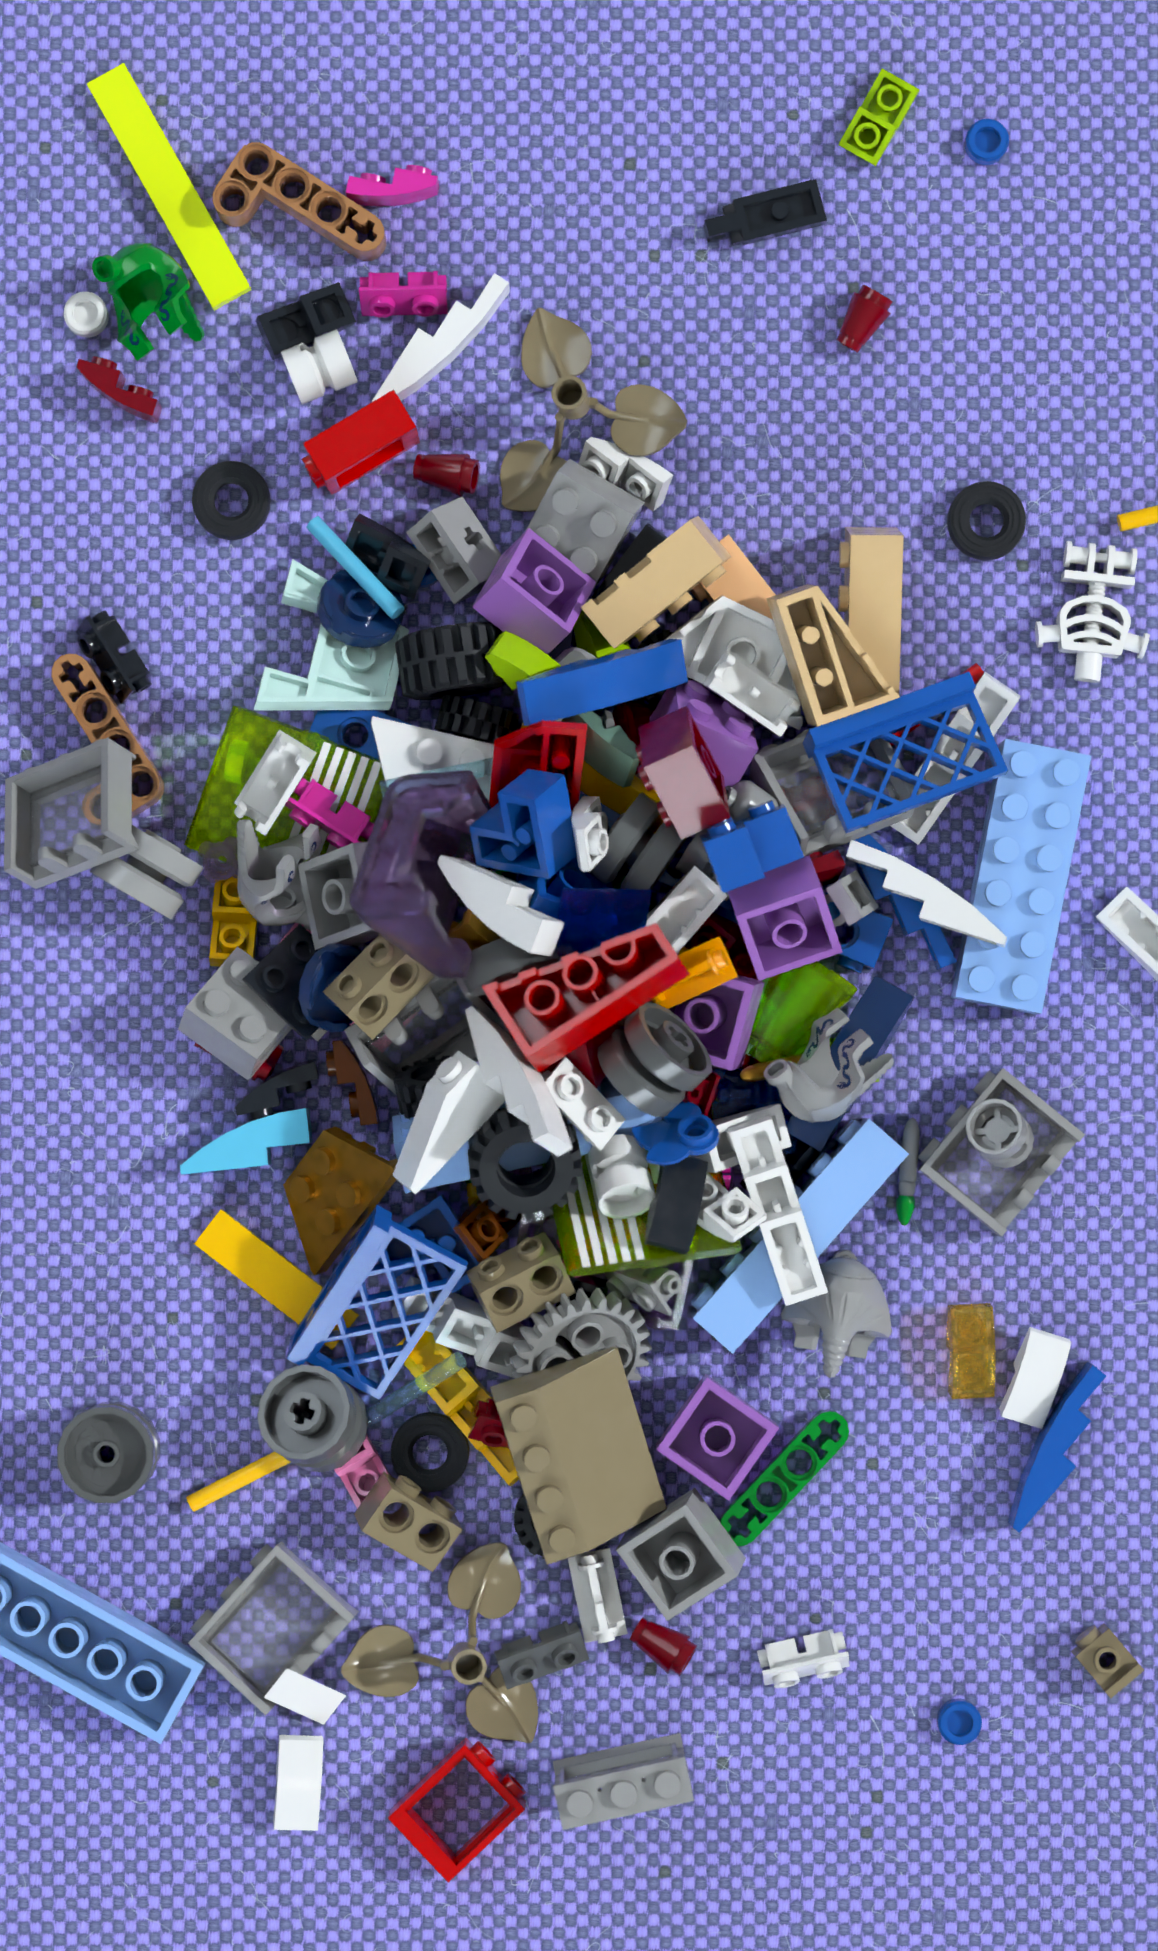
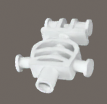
M1066 541L1063 567H1069L1070 563L1085 566L1084 572L1064 570L1061 574V582L1088 584V596H1081L1066 602L1057 613L1056 625L1042 626L1041 621L1036 622L1035 638L1037 648L1043 647V643L1058 642L1059 652L1077 654L1074 680L1100 682L1103 657L1118 658L1122 654L1123 649L1137 653V658L1139 659L1144 657L1150 634L1144 633L1142 637L1129 633L1131 617L1127 608L1113 599L1104 597L1105 587L1131 589L1135 585V577L1113 575L1114 568L1127 569L1128 574L1134 575L1137 564V549L1131 548L1130 552L1115 551V546L1108 545L1106 553H1097L1095 543H1088L1087 547L1072 546V541ZM1095 562L1104 563L1103 574L1094 573ZM1078 606L1087 607L1084 615L1075 616L1067 620V614L1071 609ZM1103 608L1115 614L1119 623L1103 616ZM1085 624L1083 631L1067 635L1068 628ZM1101 627L1111 631L1117 636V639L1100 631Z

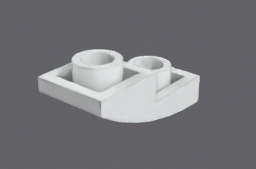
M590 437L585 442L578 463L645 502L644 506L652 512L663 504L673 474L645 456L629 455L619 449L615 443Z
M583 796L572 813L571 820L577 860L582 872H590L606 855L608 850V820L606 814L602 812L600 796Z
M707 1172L697 1221L699 1226L719 1238L734 1243L766 1220L767 1214L740 1189L736 1187L729 1192Z
M1029 1327L1013 1363L1015 1374L999 1407L1001 1417L1042 1429L1064 1372L1071 1346L1070 1339Z
M279 1735L276 1764L277 1783L273 1816L274 1830L318 1831L323 1736Z

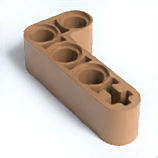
M251 142L239 150L214 189L213 204L222 222L231 227H241L247 224L266 199L357 259L363 261L375 260L384 253L386 248V235L383 224L374 214L260 142ZM254 159H264L269 163L267 170L260 175L249 174L246 168ZM291 182H299L305 186V190L300 197L290 199L282 194L284 187ZM238 194L245 198L244 205L237 211H228L223 208L224 200L230 195ZM328 205L339 207L341 209L340 217L333 222L322 221L318 215L323 207ZM351 217L354 229L366 235L370 230L373 231V242L366 239L360 244L358 234L349 227Z
M77 654L60 656L52 667L51 676L53 682L90 742L93 743L96 740L110 738L113 741L117 738L128 739L130 742V752L136 755V759L132 760V783L137 776L142 774H148L153 779V789L148 795L137 797L132 791L133 818L161 799L164 793L163 779L113 698L104 687L94 668ZM74 666L77 670L83 669L78 675L83 685L89 690L88 692L81 694L78 687L69 680L64 681L69 677L67 671L69 667ZM96 701L105 702L107 706L106 717L98 723L89 722L86 717L88 706ZM100 785L86 796L83 810L86 818L101 828V820L95 813V806L101 799Z

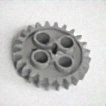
M581 1288L576 1294V1299L572 1301L563 1293L560 1298L561 1305L557 1307L548 1301L545 1302L547 1313L544 1316L532 1313L531 1317L535 1325L533 1327H521L519 1330L525 1340L513 1342V1347L517 1352V1355L510 1357V1361L515 1369L512 1372L514 1379L617 1346L627 1380L640 1381L642 1377L636 1367L648 1366L649 1362L644 1353L652 1350L647 1340V1337L651 1334L638 1309H634L629 1299L620 1300L615 1291L610 1292L605 1298L600 1288H596L590 1298L586 1296ZM562 1335L569 1340L575 1349L571 1350L567 1342L558 1336Z

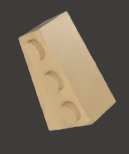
M697 516L690 519L661 542L627 573H623L615 579L614 583L597 598L590 599L581 609L613 649L634 637L641 642L660 627L655 619L669 610L674 615L693 600L688 592L700 582L707 588L726 572L722 564L730 559L731 556L703 520Z
M806 584L766 598L807 724L818 727L900 698L894 688L888 684L877 669L875 662L869 654L863 650L854 638L849 627L818 585Z

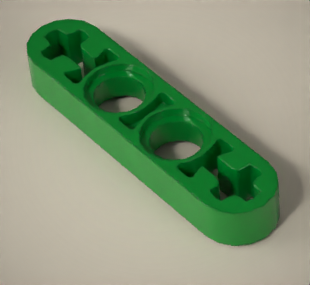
M828 1409L815 1414L724 1510L720 1517V1523L728 1534L732 1527L728 1521L729 1518L734 1515L740 1519L749 1511L747 1506L742 1505L747 1498L750 1499L756 1510L766 1514L761 1521L757 1519L755 1514L747 1521L746 1525L750 1531L745 1536L740 1532L734 1536L729 1534L737 1546H745L754 1541L845 1444L849 1435V1427L841 1414ZM835 1419L839 1422L836 1430L840 1435L836 1440L827 1437L821 1442L819 1447L826 1452L819 1458L812 1446L803 1442L802 1439L809 1434L814 1442L822 1432L818 1424L822 1420L831 1423ZM794 1450H804L811 1456V1466L803 1474H794L787 1468V1457ZM768 1481L778 1484L782 1492L780 1500L772 1506L761 1504L756 1496L758 1487Z

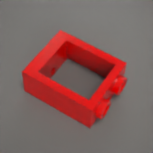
M393 389L304 442L303 445L307 456L301 460L317 489L325 485L329 493L333 495L419 444L420 440L414 422Z
M464 1738L390 1809L388 1819L448 1883L525 1810L526 1800L522 1797L526 1791L521 1784L509 1773L503 1777L492 1765L496 1760L491 1752L481 1742L477 1741L473 1745L467 1738ZM466 1758L507 1804L454 1853L412 1807L460 1761Z

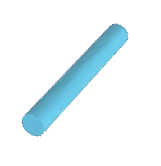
M319 516L313 518L306 527L309 532L391 619L401 615L405 607Z

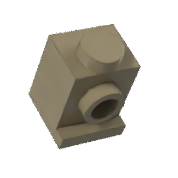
M1102 1624L1099 1628L1092 1625L1083 1631L1075 1640L1077 1647L1071 1651L1110 1698L1114 1697L1144 1671L1141 1665L1105 1624ZM1111 1652L1114 1655V1661L1107 1667L1101 1666L1099 1664L1101 1654Z

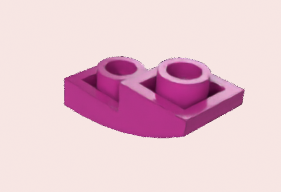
M407 165L406 169L395 167L392 184L386 183L384 177L371 173H361L360 178L349 176L346 196L358 205L364 206L405 205L437 196L439 181L438 176L431 175L432 171L419 165Z

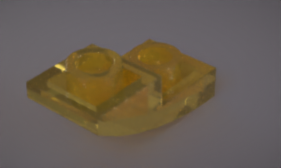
M991 1303L948 1305L946 1346L950 1351L948 1393L952 1399L994 1397L996 1356L993 1306Z

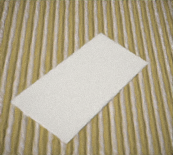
M286 1668L264 1698L324 1725L346 1695Z

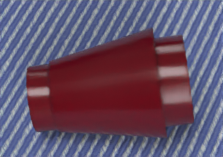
M862 285L858 293L853 292L836 341L859 353L861 347L866 344L891 314L888 309L892 301L872 288Z
M418 454L414 462L413 478L414 480L422 481L462 497L464 493L473 494L475 492L479 479L480 463L479 460L471 459L469 454Z
M645 1618L639 1621L629 1639L637 1644L636 1646L667 1674L672 1671L678 1676L683 1673L697 1649V1645L689 1641V1635L648 1621Z

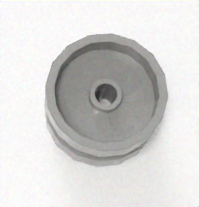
M132 825V834L140 850L129 853L131 856L127 862L116 858L91 868L90 872L173 920L184 900L181 894L164 885L163 882L166 877H169L185 887L193 886L204 867L180 854L182 849L148 829L146 832H143Z

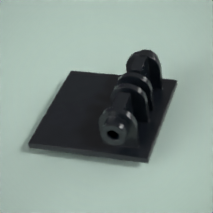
M299 924L242 980L295 1032L307 1041L319 1028L311 1025L302 1013L299 1002V986L306 964L318 950L314 948L312 934Z

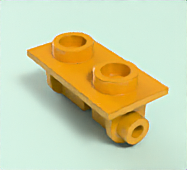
M718 936L678 955L690 975L648 1002L653 1001V1003L669 1009L737 978L738 975L721 937Z

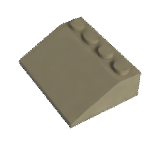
M617 1346L490 1387L547 1565L588 1552L667 1509Z

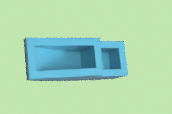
M309 1108L276 1113L251 1121L223 1134L201 1148L180 1165L181 1175L271 1165L270 1147L313 1142Z

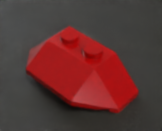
M542 720L495 739L488 811L499 802L498 792L527 769H534L565 775L571 812L573 813L580 796L587 724Z

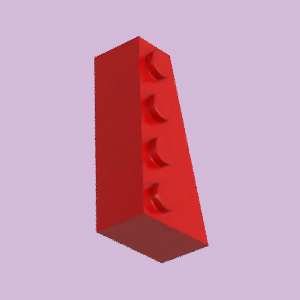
M657 923L602 942L598 948L581 954L574 952L561 957L562 961L540 969L533 967L518 973V977L502 983L495 981L481 987L526 1059L540 1073L681 981L690 973Z

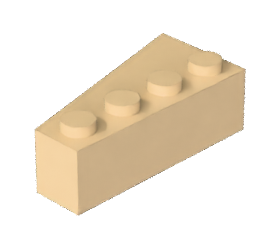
M845 527V542H840L839 568H845L844 585H839L838 611L844 612V622L851 630L850 632L863 650L875 662V666L888 684L899 695L904 535L897 527Z

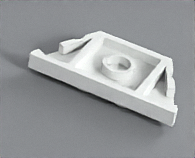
M719 596L665 639H681L687 677L701 684L704 683L728 648L798 697L774 621L725 596ZM801 706L797 712H793L786 722L787 725L798 730L801 729L803 724Z
M372 716L371 728L374 733L392 812L469 829L472 823L488 811L494 744Z

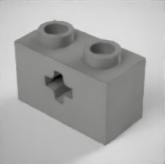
M463 496L431 510L406 532L417 550L431 561L429 568L453 604H457L480 593L501 556V553Z

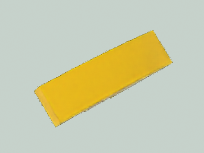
M425 1331L404 1362V1365L445 1415L453 1420L472 1445L484 1455L509 1486H513L519 1478L510 1449L490 1447L481 1441L468 1438V1434L477 1419L474 1417L477 1401L486 1402L487 1398L493 1399V1397L449 1347L435 1343L433 1333ZM406 1337L402 1341H400L396 1346L402 1345L405 1342Z

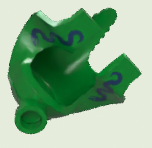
M134 243L123 247L113 256L105 254L93 261L92 270L95 277L101 282H106L108 293L113 297L118 325L117 341L129 349L137 361L144 358L154 349L140 328L145 319L154 311L169 335L182 328L183 332L187 333L189 338L194 341H201L204 338V329L200 326V321L197 319V314L194 313V308L191 306V301L186 293L190 283L180 264L168 253L152 246L150 243Z

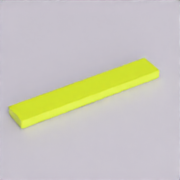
M122 63L88 82L87 86L213 310L215 311L251 291L249 283L126 65Z

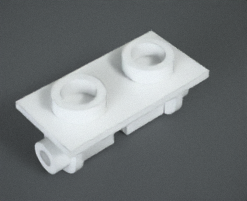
M564 1057L552 1072L546 1070L541 1075L559 1110L584 1135L586 1142H590L598 1151H601L626 1119Z
M610 1548L586 1552L568 1558L585 1643L592 1641L606 1643L615 1640L616 1636L628 1634Z
M833 1629L805 1635L803 1640L806 1652L799 1654L794 1638L764 1644L765 1649L757 1651L760 1667H770V1669L762 1671L764 1685L774 1684L775 1688H786L798 1684L801 1677L816 1674L817 1678L824 1679L841 1674L843 1672L842 1668L850 1666L848 1651L838 1652V1650L846 1649L843 1632L834 1633Z

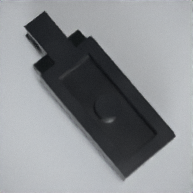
M813 179L733 199L732 204L722 207L724 215L704 220L703 228L707 243L730 237L732 246L741 243L746 245L826 225L827 218L817 180Z

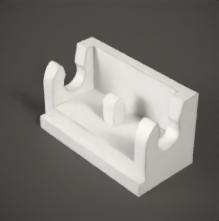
M728 648L702 684L779 737L782 736L788 727L786 722L793 712H797L801 706V703L798 702L799 697Z
M279 729L234 802L237 805L234 810L235 815L238 818H243L245 815L256 822L255 830L266 836L317 752Z

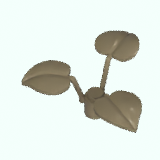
M543 308L536 309L527 325L522 342L521 362L526 377L530 382L543 389L552 387L551 395L558 412L555 415V434L553 447L550 451L540 441L526 440L514 445L503 459L500 471L502 505L508 510L517 512L536 511L557 471L567 462L565 459L557 456L561 449L564 421L566 419H580L588 413L589 409H595L605 417L615 419L611 426V436L614 443L624 453L637 457L652 455L662 450L687 426L686 416L680 406L670 396L652 386L637 384L621 389L615 399L616 411L608 409L599 403L596 398L590 397L583 381L576 377L587 369L591 360L592 346L587 334L575 323L558 317Z
M502 1542L485 1544L475 1548L462 1557L450 1573L447 1585L450 1602L455 1607L470 1610L468 1615V1640L453 1646L448 1653L447 1659L443 1660L422 1653L413 1654L414 1642L409 1633L395 1625L385 1624L366 1631L358 1639L341 1666V1674L350 1684L366 1693L382 1697L400 1696L416 1686L419 1673L414 1662L440 1667L444 1671L451 1670L455 1679L462 1684L482 1683L469 1691L465 1703L468 1721L475 1730L484 1736L494 1739L515 1740L524 1743H531L534 1739L538 1723V1704L533 1684L529 1682L507 1689L499 1666L488 1678L485 1675L487 1670L486 1660L476 1646L478 1642L476 1638L477 1614L479 1613L488 1619L503 1617L513 1610L520 1598V1575L507 1545Z

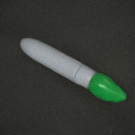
M914 1118L907 1121L902 1137V1148L909 1155L900 1164L899 1195L896 1200V1212L898 1220L903 1226L908 1224L915 1208V1198L913 1195L916 1186L920 1130Z

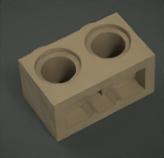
M385 928L323 993L373 1040L435 976Z
M545 1232L526 1238L517 1246L495 1257L487 1258L479 1263L478 1266L466 1271L480 1305L497 1333L530 1317L532 1313H538L546 1309L545 1302L548 1301L555 1304L560 1301L561 1294L565 1293L569 1297L576 1293L558 1251Z
M383 1472L354 1513L362 1532L433 1572L463 1530L455 1515L457 1510L448 1501L439 1496H435L432 1500L421 1494V1488L409 1478L399 1475L396 1479ZM391 1503H402L400 1509L396 1512L384 1513L385 1508ZM429 1523L437 1524V1527L428 1534L419 1533L425 1525Z

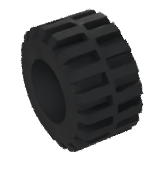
M470 622L433 627L405 635L395 642L402 695L413 700L443 699V695L446 694L461 697L494 690L503 686L506 682L494 672L491 664L485 659L486 654L503 631L493 623Z
M507 1105L501 1110L498 1108L469 1139L468 1160L472 1185L476 1186L477 1195L481 1201L484 1202L488 1199L489 1209L498 1213L503 1208L505 1209L506 1218L516 1220L517 1213L524 1214L525 1221L535 1220L534 1213L542 1211L544 1217L553 1214L552 1206L554 1204L562 1208L569 1202L567 1192L575 1194L579 1186L577 1177L582 1175V1157L574 1126L572 1123L568 1124L567 1118L561 1111L560 1113L573 1148L560 1156L550 1152L551 1155L547 1163L540 1170L531 1174L518 1175L505 1170L498 1162L505 1150L512 1145L521 1142L536 1143L533 1141L529 1125L508 1112Z

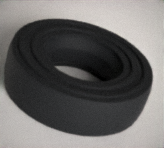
M224 461L212 465L200 475L193 489L192 506L197 520L207 532L221 539L238 540L252 535L264 524L270 511L271 497L264 478L253 467L242 462ZM228 484L241 486L248 495L246 509L235 517L224 516L215 507L216 493L221 487Z
M991 481L977 482L964 488L953 500L947 516L948 532L955 546L965 555L978 560H994L1007 555L1020 542L1026 526V514L1019 497L1005 485ZM980 505H992L1002 514V529L993 537H981L970 526L971 512Z
M434 1412L415 1415L400 1426L391 1444L393 1468L398 1476L403 1475L409 1478L423 1492L444 1490L456 1483L467 1467L470 1452L468 1439L453 1420L446 1415ZM426 1435L439 1437L447 1447L445 1462L435 1469L421 1467L413 1456V1447L416 1441Z

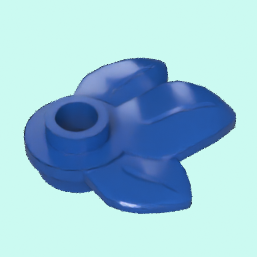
M681 1101L664 1117L663 1121L632 1128V1134L640 1147L649 1150L646 1156L647 1162L657 1165L675 1164L689 1155L706 1154L712 1151L719 1142V1132L716 1125L709 1117L702 1115L700 1108L691 1102Z

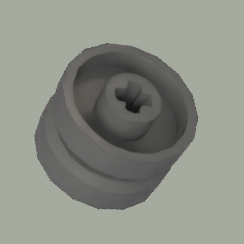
M643 792L637 796L625 814L622 813L607 833V853L588 872L606 885L613 882L625 866L631 868L620 886V895L637 907L643 903L687 839V837L681 839L674 825L666 827L664 822L655 834L650 831L660 814L657 808V801Z
M647 1002L636 1009L624 1021V1028H617L598 1047V1060L603 1072L612 1085L626 1100L641 1111L654 1117H666L685 1098V1091H693L712 1072V1061L709 1054L693 1030L669 1009L652 1002Z
M299 1365L284 1370L268 1384L259 1402L257 1419L263 1439L271 1450L306 1471L327 1472L342 1467L357 1454L366 1439L368 1416L364 1401L353 1387L321 1366Z
M102 1402L78 1414L64 1428L57 1446V1466L65 1484L79 1497L94 1503H116L134 1495L153 1476L160 1459V1438L153 1422L140 1409L123 1402ZM105 1445L114 1449V1459L111 1457L106 1460L102 1456L101 1452L106 1448Z

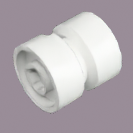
M337 329L316 337L312 347L301 343L281 351L301 404L324 396L326 387L330 386L337 391L358 382Z
M613 1135L601 1151L592 1146L588 1153L599 1209L610 1218L626 1219L643 1214L649 1209L650 1203L655 1198L652 1177L647 1170L646 1151L640 1147L632 1135Z

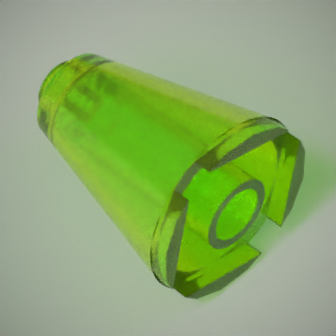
M818 961L770 977L756 1013L749 1039V1044L752 1048L748 1054L761 1063L792 1056L810 1039L813 1022L829 1014L837 1007L841 1010L853 998L857 988Z

